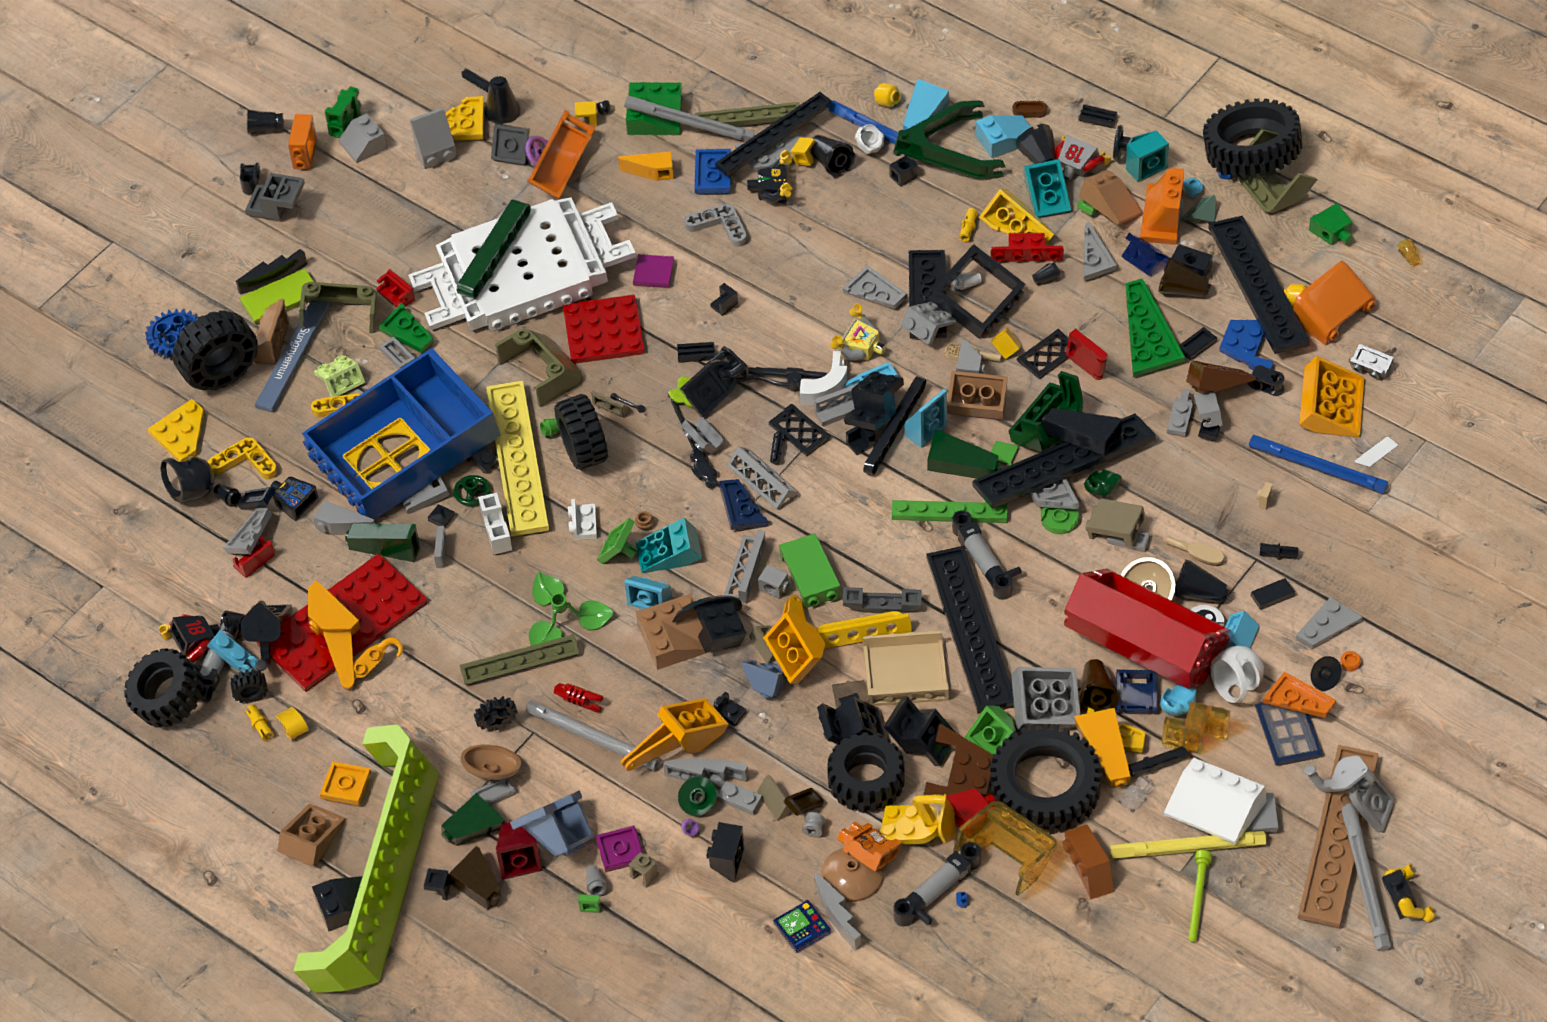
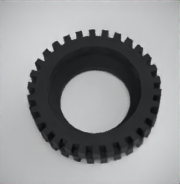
M1257 98L1254 99V102H1250L1247 99L1242 104L1238 101L1235 102V106L1226 105L1225 110L1220 108L1218 114L1213 113L1211 118L1206 120L1207 124L1203 126V138L1208 163L1211 164L1213 169L1216 168L1218 172L1223 171L1225 175L1231 173L1232 177H1237L1238 174H1241V178H1246L1247 175L1251 174L1252 178L1256 177V174L1261 173V176H1265L1268 171L1271 174L1275 173L1276 168L1282 170L1284 169V164L1288 166L1292 164L1291 160L1295 161L1303 148L1301 125L1297 111L1295 109L1292 110L1290 105L1286 106L1284 102L1278 104V100L1269 102V99L1264 98L1263 101H1260ZM1261 129L1279 133L1275 138L1257 145L1240 146L1231 144L1238 137L1250 133H1259Z
M1042 724V729L1037 730L1036 725H1031L1029 732L1024 727L1020 729L1019 736L1016 732L1010 734V740L1005 738L1002 741V746L999 745L996 748V754H993L990 766V790L996 801L995 808H999V814L1002 817L1007 814L1006 821L1010 824L1015 820L1017 828L1021 829L1025 825L1026 832L1032 833L1033 828H1036L1037 834L1043 835V829H1048L1049 835L1055 834L1056 828H1059L1060 833L1066 831L1067 825L1070 829L1076 828V820L1082 824L1085 821V815L1089 817L1092 814V808H1096L1097 800H1099L1101 765L1098 755H1094L1095 749L1092 745L1088 747V741L1085 738L1079 741L1080 734L1076 732L1071 736L1070 729L1064 727L1063 732L1059 731L1058 725H1053V730L1048 729V724ZM1053 756L1070 763L1076 770V778L1073 785L1064 793L1054 797H1039L1028 793L1019 785L1015 776V769L1019 763L1028 758Z

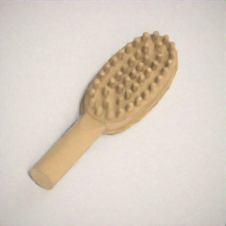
M950 343V345H947L945 356L958 361L961 343ZM973 347L982 356L981 359L997 362L1002 360V355L979 352L976 347Z
M1169 536L1165 542L1188 551L1190 557L1199 560V562L1208 563V565H1220L1224 559L1223 553L1210 545L1197 542L1188 544Z

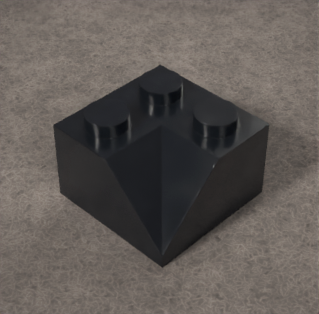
M718 822L717 829H713L711 836L713 843L712 847L709 846L707 849L706 858L709 859L710 868L729 881L735 882L745 848L743 826Z

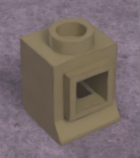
M640 852L629 863L631 878L634 879L641 873L643 875V886L646 888L660 874L657 872L656 860L645 853L642 854Z

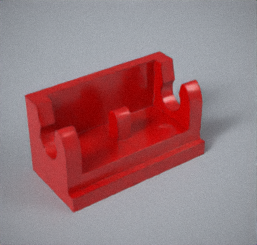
M391 269L378 278L377 283L382 284L376 288L377 292L396 308L401 303L406 307L415 300L413 288Z
M263 536L259 538L260 544L252 550L251 554H246L239 560L237 556L232 559L233 567L245 578L275 556L272 542L269 540L265 542Z

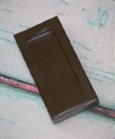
M808 788L786 797L783 802L798 816L821 807L825 801L813 788Z

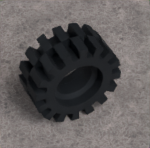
M247 669L244 673L240 671L238 672L239 675H233L234 678L230 680L232 697L235 698V701H240V703L244 701L246 703H250V701L256 702V699L261 700L262 696L265 697L266 693H268L266 677L259 670L256 672L255 669H252L249 672Z

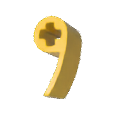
M293 707L275 715V718L281 722L290 740L309 731L305 720Z

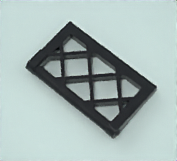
M1056 329L1016 359L1019 364L1040 379L1068 359L1065 355L1066 352H1062V346H1067L1068 337L1061 330ZM1057 337L1061 342H1053L1051 340ZM1044 345H1047V352L1037 351ZM1049 346H1060V352H1049ZM1034 355V361H1028L1026 358ZM1036 355L1047 356V362L1036 361ZM1049 356H1059L1054 361L1049 362ZM1035 366L1045 367L1039 371Z
M794 404L787 406L781 413L769 421V425L773 429L783 432L785 439L806 456L831 438L830 434L825 432ZM792 412H794V413H795L797 416H799V417H788V416H789ZM786 421V428L781 427L778 423ZM788 421H799V428H788ZM801 421H805L812 428H801ZM789 432H799L798 438L793 437ZM801 432H812V438H800ZM814 432H818L821 437L814 438ZM800 442H811V445L806 448Z

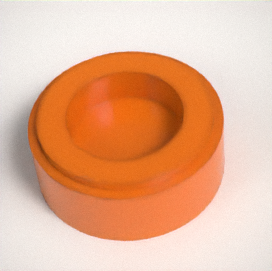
M1347 651L1342 654L1340 665L1346 671H1355L1360 667L1361 658L1356 652Z

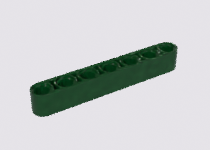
M514 199L509 202L459 280L456 289L457 294L473 299L478 297L529 217L531 211L530 204Z

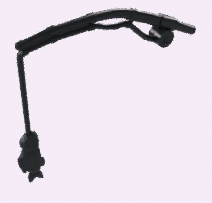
M748 367L749 374L753 375L747 378H737V382H745L752 379L762 380L776 386L788 387L790 391L797 392L800 390L801 379H819L826 376L827 372L806 371L803 368L787 367V369ZM760 375L786 377L787 383L778 382ZM671 399L673 408L682 424L684 422L676 402ZM688 438L693 449L690 454V459L694 462L691 469L699 480H705L707 488H710L712 485L719 486V482L713 478V476L717 475V471L711 468L705 453L696 448L693 440Z

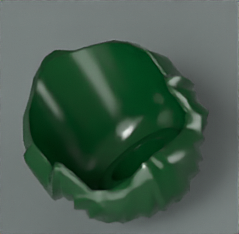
M1103 469L1100 473L1094 470L1085 480L1084 487L1087 492L1095 497H1107L1118 489L1122 477L1109 470Z

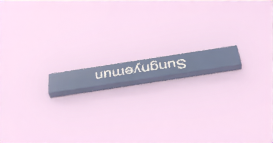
M310 301L305 311L303 328H299V322L255 403L257 409L269 412L274 411L328 311L331 302Z

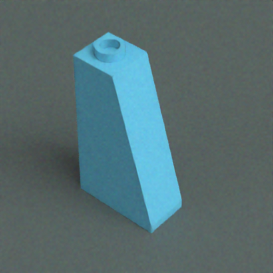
M918 79L903 123V130L944 110L949 104V91Z

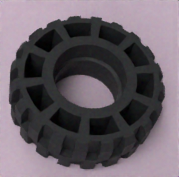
M225 310L213 311L205 316L198 317L197 320L192 321L180 333V337L175 341V348H173V363L191 387L203 391L217 390V388H224L228 384L237 381L252 366L253 360L257 355L258 340L243 317L237 313Z

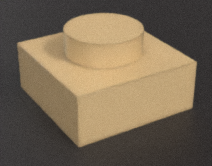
M1265 482L1263 489L1259 488L1256 498L1259 500L1258 508L1266 510L1272 495V483Z

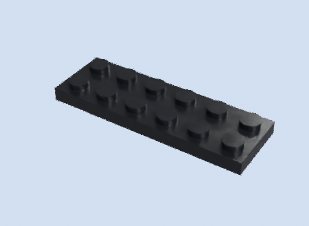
M909 250V307L931 302L927 299L931 290L945 276V250ZM947 326L939 328L935 338H947ZM910 333V338H918Z

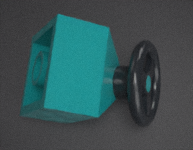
M1122 125L1117 127L1113 146V159H1119L1121 150L1127 151L1126 170L1137 182L1167 168L1169 143L1157 130L1131 138L1123 136L1124 128Z

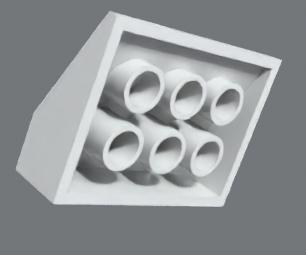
M1193 758L1183 771L1164 811V815L1236 844L1266 804L1265 786Z

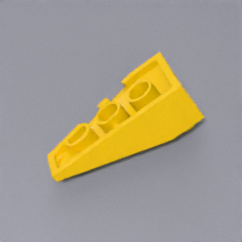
M999 189L979 216L992 229L1007 235L1008 233H1045V246L1055 235L1008 189Z

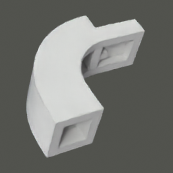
M833 351L832 368L826 376L819 379H801L800 405H814V399L844 389L845 382H847V366H844V359H841V351Z

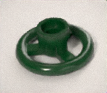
M469 475L461 478L455 484L453 494L460 504L477 506L480 505L479 499L472 500L473 496L485 491L483 496L489 495L491 493V486L485 478L478 475ZM461 486L467 492V496L465 499H463L459 495V489Z

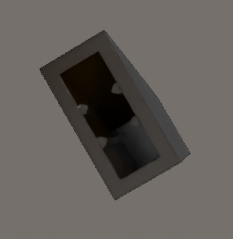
M475 846L449 873L451 885L486 910H489L501 898L500 887L480 848Z

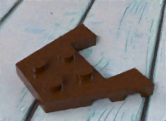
M939 724L935 743L956 748L947 786L926 782L923 795L947 794L949 796L977 789L983 797L986 796L993 754L944 725Z

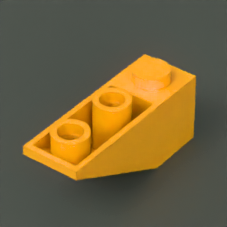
M671 152L618 156L620 171L655 181L673 179Z

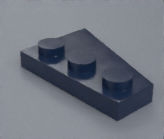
M739 479L720 481L719 487L731 530L768 526L769 521L766 517L762 516L757 504L754 505L749 493Z

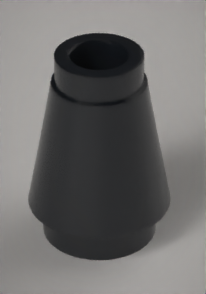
M1055 262L1048 263L1033 274L1032 278L1037 285L1057 279L1060 276V271Z
M217 484L214 487L213 492L228 506H236L241 499V494L236 488Z

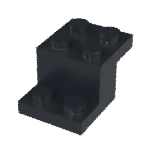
M871 372L851 389L854 410L844 417L845 424L874 431L879 429L897 413L894 393L904 385V379L894 375Z
M854 696L836 709L824 703L817 707L819 720L824 730V737L829 742L840 745L841 740L845 738L850 739L851 735L857 734L859 736L862 733H868V735H873L874 733L880 735V738H888L883 727L884 724L879 708Z
M908 696L901 698L883 726L906 754L924 753L934 766H940L951 749L949 746L936 744L935 742L939 724L954 731L936 709L919 710Z

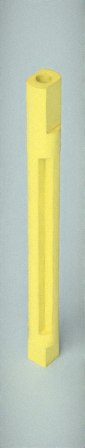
M1264 831L1244 832L1236 844L1214 835L1110 845L1111 859L1262 845L1266 844V834Z

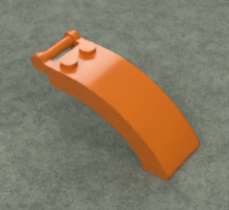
M564 110L527 182L559 199L596 126L588 125L569 114V111ZM565 120L587 131V133L585 134L565 123Z

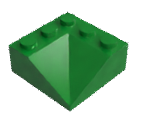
M629 82L628 96L682 111V82ZM627 108V135H680L681 123Z

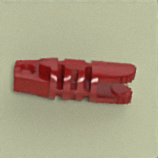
M558 683L554 687L553 693L562 697L563 700L599 713L601 711V706L590 702V700L601 702L603 695L569 683L566 685Z

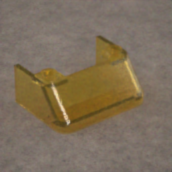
M993 801L958 829L953 852H959L961 846L966 842H975L979 845L980 849H985L992 844L1022 865L1018 872L1019 881L1015 892L1019 896L1038 880L1056 850L1057 841L1050 834L1004 803Z

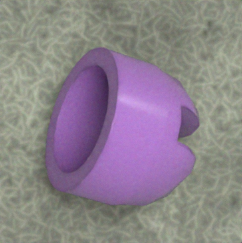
M686 819L682 822L681 829L684 834L693 836L698 832L699 825L693 819Z

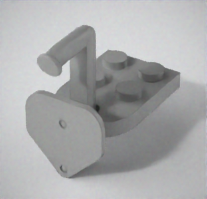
M1358 755L1341 759L1330 780H1322L1316 773V768L1313 765L1305 767L1304 773L1320 791L1329 793L1348 790L1352 804L1376 832L1384 830L1395 798Z

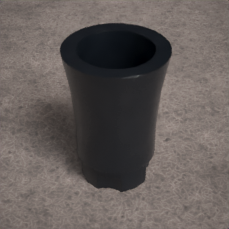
M247 110L248 134L283 130V113L276 114V112Z

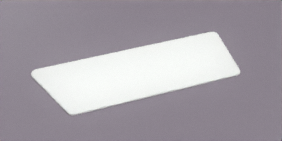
M1386 437L1354 462L1370 467L1397 447L1398 444L1389 437Z

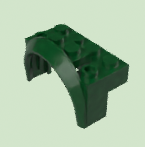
M1060 371L1058 374L1060 385L1049 382L1008 431L1011 442L1043 452L1045 448H1052L1064 443L1065 441L1047 435L1042 425L1044 415L1048 414L1052 408L1082 412L1083 396L1079 377Z

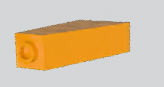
M1115 708L1075 716L1076 728L1082 738L1088 741V747L1092 745L1095 749L1094 755H1098L1101 771L1109 785L1123 787L1130 783V772Z

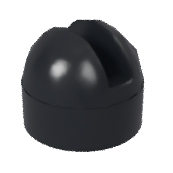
M608 100L596 104L597 111L600 114L604 115L605 112L606 114L610 112L611 108Z

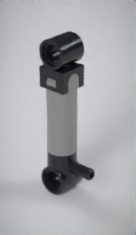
M964 510L955 512L952 517V531L958 536L959 543L968 550L993 589V595L1001 600L1008 599L1012 595V577L1021 574V568L1016 567L1005 572L982 538L981 530L975 521L972 522L971 514Z
M225 610L221 617L218 632L222 630L235 641L238 633H241V620L245 614ZM209 649L202 666L198 665L203 676L202 682L204 683L203 691H201L202 697L198 701L203 703L210 702L213 691L216 690L220 681L219 674L225 663V660L211 649Z
M975 842L964 843L961 846L960 854L957 851L953 852L946 858V863L908 896L898 899L893 906L895 923L906 927L911 925L914 917L917 916L926 925H930L933 919L923 910L955 882H962L970 875V870H975L979 867L981 862V849L979 845Z

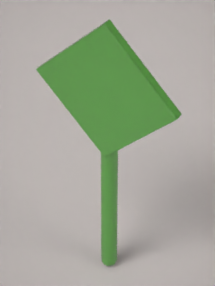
M995 441L991 452L999 455L998 462L1012 465L1019 446Z

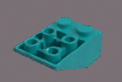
M682 518L636 541L642 573L684 567L702 559L696 527L686 518Z

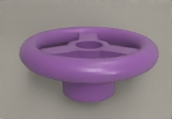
M532 136L526 142V155L534 166L544 150L542 147H539L536 141L543 143L545 146L548 142L541 136Z

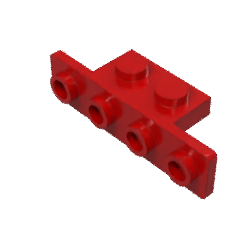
M1008 233L1009 246L991 247L990 257L997 262L1063 261L1064 246H1045V233Z

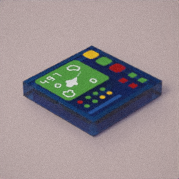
M809 900L804 901L773 920L774 925L796 953L831 933V928Z

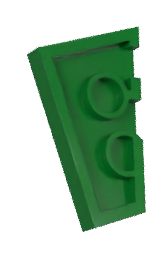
M402 303L379 325V331L392 338L395 337L399 342L422 354L434 342L433 337L414 319V316L405 309Z

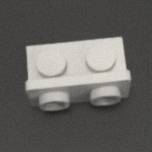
M571 499V506H568L569 518H572V521H569V533H573L574 540L597 539L595 504L576 505L575 499Z

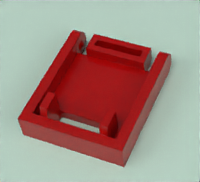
M1075 328L1069 333L1065 355L1093 378L1101 380L1105 372L1108 354Z

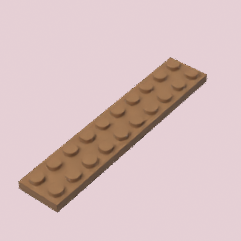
M1338 745L1330 779H1332L1335 768L1341 759L1356 755L1363 760L1371 772L1375 773L1379 753ZM1348 790L1329 792L1326 795L1298 913V919L1336 928L1340 926L1354 865V857L1341 810L1346 804L1352 803ZM1357 810V814H1358V818H1359V822H1360V826H1361V830H1362V825H1363L1364 817H1363V816L1360 814V812Z

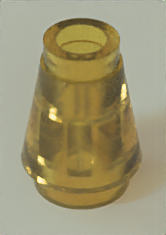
M1407 238L1398 243V252L1411 266L1418 265L1421 260L1419 259L1414 241Z

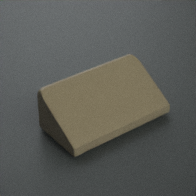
M591 392L593 405L617 416L625 418L631 409L600 393Z
M770 625L754 626L749 635L753 644L765 662L771 663L776 661L763 638L772 627Z
M767 775L758 789V794L762 795L763 802L775 819L779 821L790 815V809L783 802L786 797L773 778Z

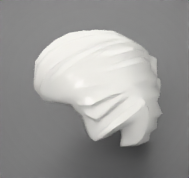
M869 124L858 128L855 139L858 147L866 155L878 152L884 146V134L876 126Z

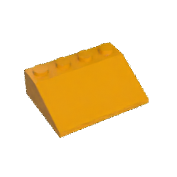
M1319 356L1313 358L1304 367L1299 425L1315 433L1359 437L1364 377Z

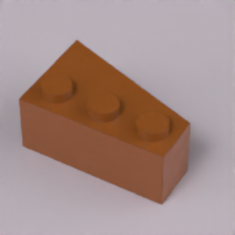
M1086 824L1064 831L1065 840L1063 841V847L1066 853L1069 852L1071 861L1075 865L1090 900L1113 893L1110 860L1089 826Z

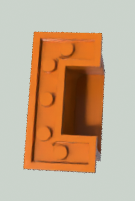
M1168 169L1156 184H1147L1140 234L1141 242L1176 245L1180 200L1183 196L1184 169Z

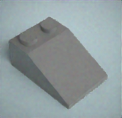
M443 107L410 119L416 156L424 169L457 157L455 143Z

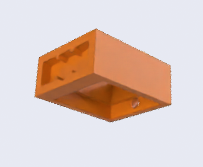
M295 114L288 143L293 169L311 170L317 143L313 115Z

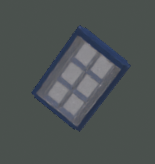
M1263 702L1255 704V709L1275 766L1318 759L1323 756L1309 714L1264 704Z

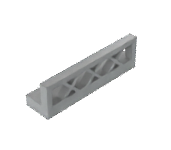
M857 384L814 399L815 415L822 427L844 419L846 415L854 410L851 389Z
M738 446L726 464L776 509L781 508L787 497L795 498L798 494L796 489L748 448ZM738 457L742 459L743 467L737 468L734 465ZM748 469L755 470L754 479L748 477ZM760 480L767 481L768 489H761ZM773 491H779L782 494L777 502L773 499Z
M757 530L756 537L743 535L724 595L739 598L742 603L747 604L766 544L765 531ZM746 542L753 543L752 549L749 551L745 547ZM749 557L747 564L743 566L740 561ZM744 572L742 580L738 581L735 576ZM739 588L738 595L730 594L731 590Z

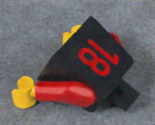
M182 614L179 617H173L169 626L166 624L161 625L159 631L163 640H167L172 636L181 653L194 663L209 649L207 645L217 634L220 627L218 624L209 625L204 616Z

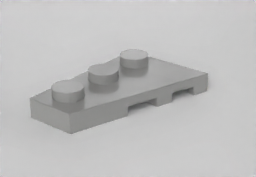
M868 265L842 288L845 294L892 309H896L907 298V293Z
M256 508L223 547L226 553L251 554L272 515L271 511L268 508Z
M1330 597L1297 633L1296 640L1308 648L1314 649L1330 640L1335 634L1345 632L1353 624L1361 623L1363 617Z

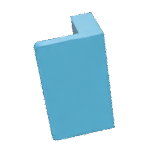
M1245 611L1230 614L1225 626L1231 630L1229 633L1230 640L1223 649L1233 646L1251 647L1259 625Z

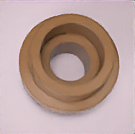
M647 511L639 512L635 517V525L639 529H649L654 524L653 516Z

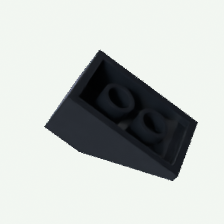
M363 876L330 879L312 886L316 903L328 932L349 924Z

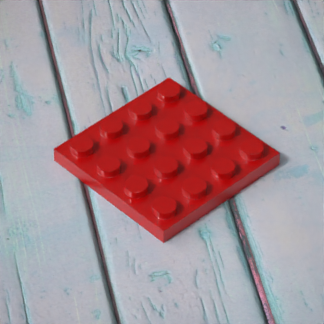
M635 294L563 305L570 358L574 364L644 354Z

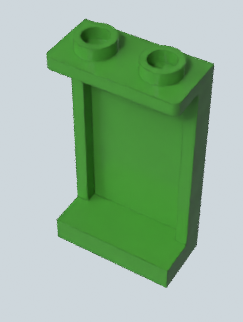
M816 534L779 545L780 558L782 562L785 561L802 597L804 608L815 607L818 604L833 601L841 596L840 584Z

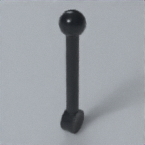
M616 393L610 395L611 399L636 408L639 413L645 411L643 405L638 406L618 397Z

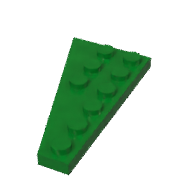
M1143 278L1125 283L1133 377L1184 363L1185 356Z

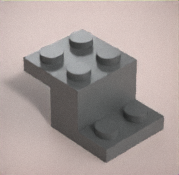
M270 173L265 185H256L245 209L246 215L280 221L285 208H294L305 184L304 178Z

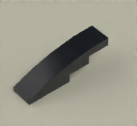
M299 249L288 258L281 255L270 264L264 261L236 280L238 293L245 294L255 291L295 273L307 265L305 252Z

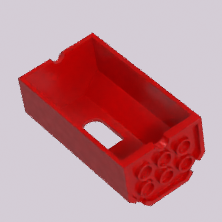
M1107 568L1096 570L1095 573L1092 571L1080 573L1064 612L1068 616V619L1064 620L1065 627L1188 689L1200 686L1206 682L1211 672L1210 667L1212 666L1213 659L1222 651L1223 647L1227 646L1230 640V629Z

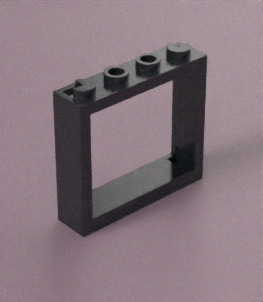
M973 244L934 286L927 299L935 303L942 311L950 313L951 317L980 339L984 333L989 334L994 322L998 323L1002 319L1004 311L1008 312L1014 305L1013 301L1020 299L1024 294L1022 290L1025 283ZM972 260L1012 290L983 323L943 293Z

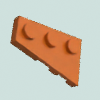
M1283 672L1263 698V703L1326 718L1336 705V699Z

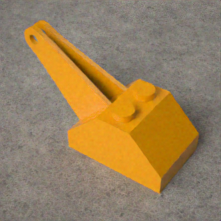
M791 595L785 602L782 617L763 638L789 683L798 684L822 658L825 642L818 630L806 621L801 599L797 595Z
M706 698L661 706L657 716L662 724L623 757L621 764L627 771H632L640 765L679 747H682L687 754L702 751L724 734L729 724Z

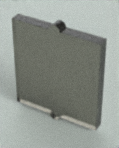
M864 680L832 684L836 708H838L839 698L854 693L858 694L860 700L869 703Z

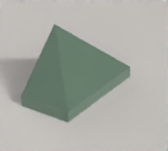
M1215 195L1201 198L1182 217V220L1215 222Z

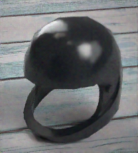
M189 456L186 462H178L173 458H165L161 462L162 481L165 489L174 501L190 502L198 500L212 491L215 483L214 470L205 459ZM167 463L175 471L181 491L174 489L170 483L166 469Z

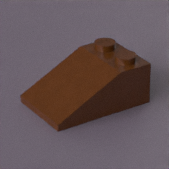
M1191 360L1186 382L1192 385L1191 388L1209 394V391L1217 392L1254 381L1256 376L1242 369Z

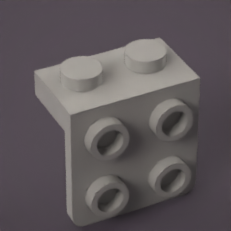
M927 302L908 307L901 326L929 345L933 344L939 328L953 325L956 320L951 317L950 313L939 309L935 303Z

